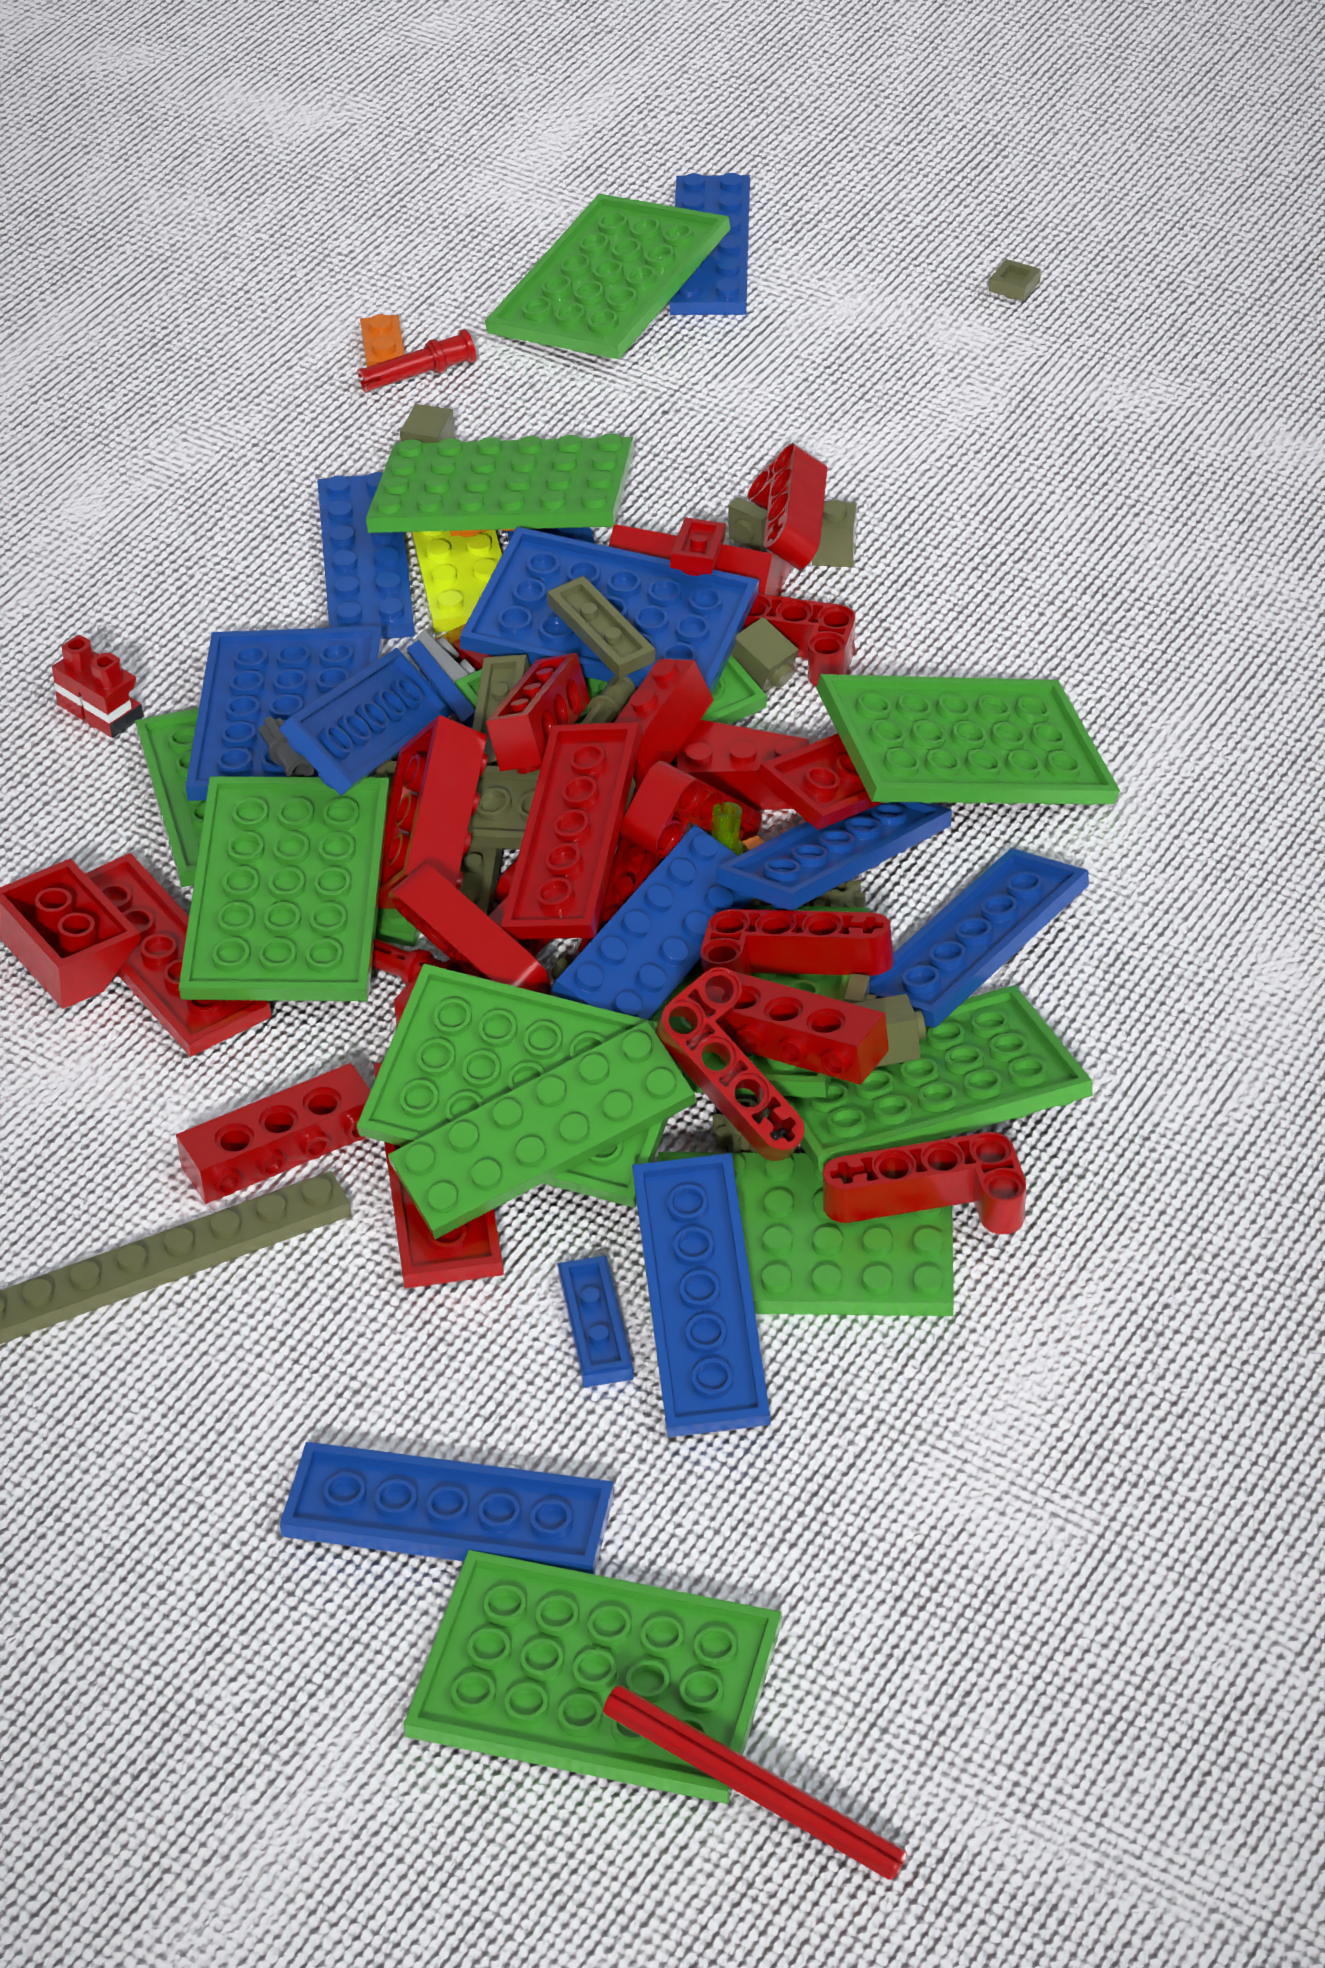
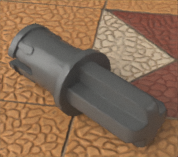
M272 716L266 717L264 719L265 724L259 728V733L269 747L268 752L271 760L281 765L287 777H312L314 767L311 766L304 756L299 755L289 746L287 738L279 730L284 723L283 720L280 718L274 720Z

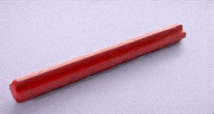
M617 1685L608 1695L603 1708L605 1715L886 1879L893 1880L901 1871L907 1858L905 1849L628 1688Z

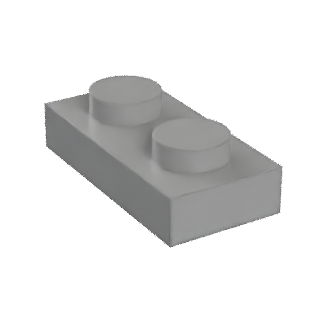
M423 630L412 640L415 643L419 639L454 684L455 680L476 672L467 660L464 659L459 664L455 661L460 655L443 636L436 642Z

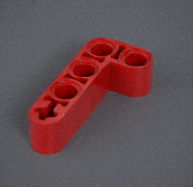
M791 443L757 476L748 491L747 499L767 510L764 547L797 570H801L813 559L820 544L827 465L796 444Z
M766 594L757 595L742 630L764 617L799 649L797 657L808 658V679L816 687L821 674H848L855 653V613L852 609L839 604Z
M659 761L650 768L622 820L620 832L625 840L659 858H665L679 843L689 822L738 847H742V841L755 837L758 834L762 819L761 814L757 810L665 761Z
M422 863L388 893L389 899L397 911L467 975L551 995L548 974L539 961L431 865Z
M723 910L710 918L700 950L703 973L711 968L723 967L749 976L751 973L860 974L872 976L887 972L894 964L890 920L885 915L874 912Z
M723 967L711 968L667 1004L658 1020L656 1034L672 1058L762 1157L771 1161L784 1160L791 1156L803 1139L805 1132L804 1122L794 1108L719 1026L734 1010L740 999L742 987L738 976L730 969ZM709 986L722 988L728 996V1001L719 1004L712 1002L707 997L705 988ZM674 1016L686 1018L692 1025V1032L688 1034L675 1032L669 1024V1019ZM708 1052L718 1054L722 1057L725 1068L718 1071L709 1069L704 1065L701 1055ZM742 1088L752 1091L757 1098L758 1105L755 1107L742 1106L736 1100L734 1091ZM767 1108L770 1114L767 1118L764 1117L760 1124H758L756 1120ZM781 1128L786 1130L788 1133L786 1138L782 1137L775 1141L770 1136L773 1130L775 1132Z
M984 1132L840 1156L826 1163L823 1169V1211L827 1217L840 1223H851L974 1202L980 1222L984 1228L992 1233L999 1235L1014 1233L1022 1227L1025 1221L1026 1180L1014 1146L1009 1138L1003 1134Z

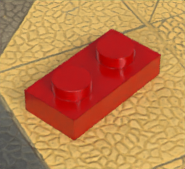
M685 517L671 552L670 568L681 570L684 574L691 576L712 575L725 540L726 523Z

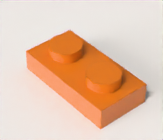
M378 314L368 318H360L366 367L405 355L398 314Z

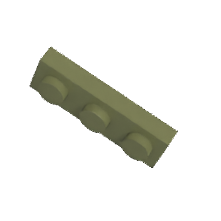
M584 576L547 592V605L618 678H622L655 662L656 649Z

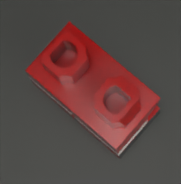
M77 635L62 645L63 659L52 666L58 706L83 721L86 719V723L112 739L132 726L135 720L144 717L142 704L129 696V692L135 686L136 676L121 667L119 657L110 652L99 655L92 650L91 641L82 635Z

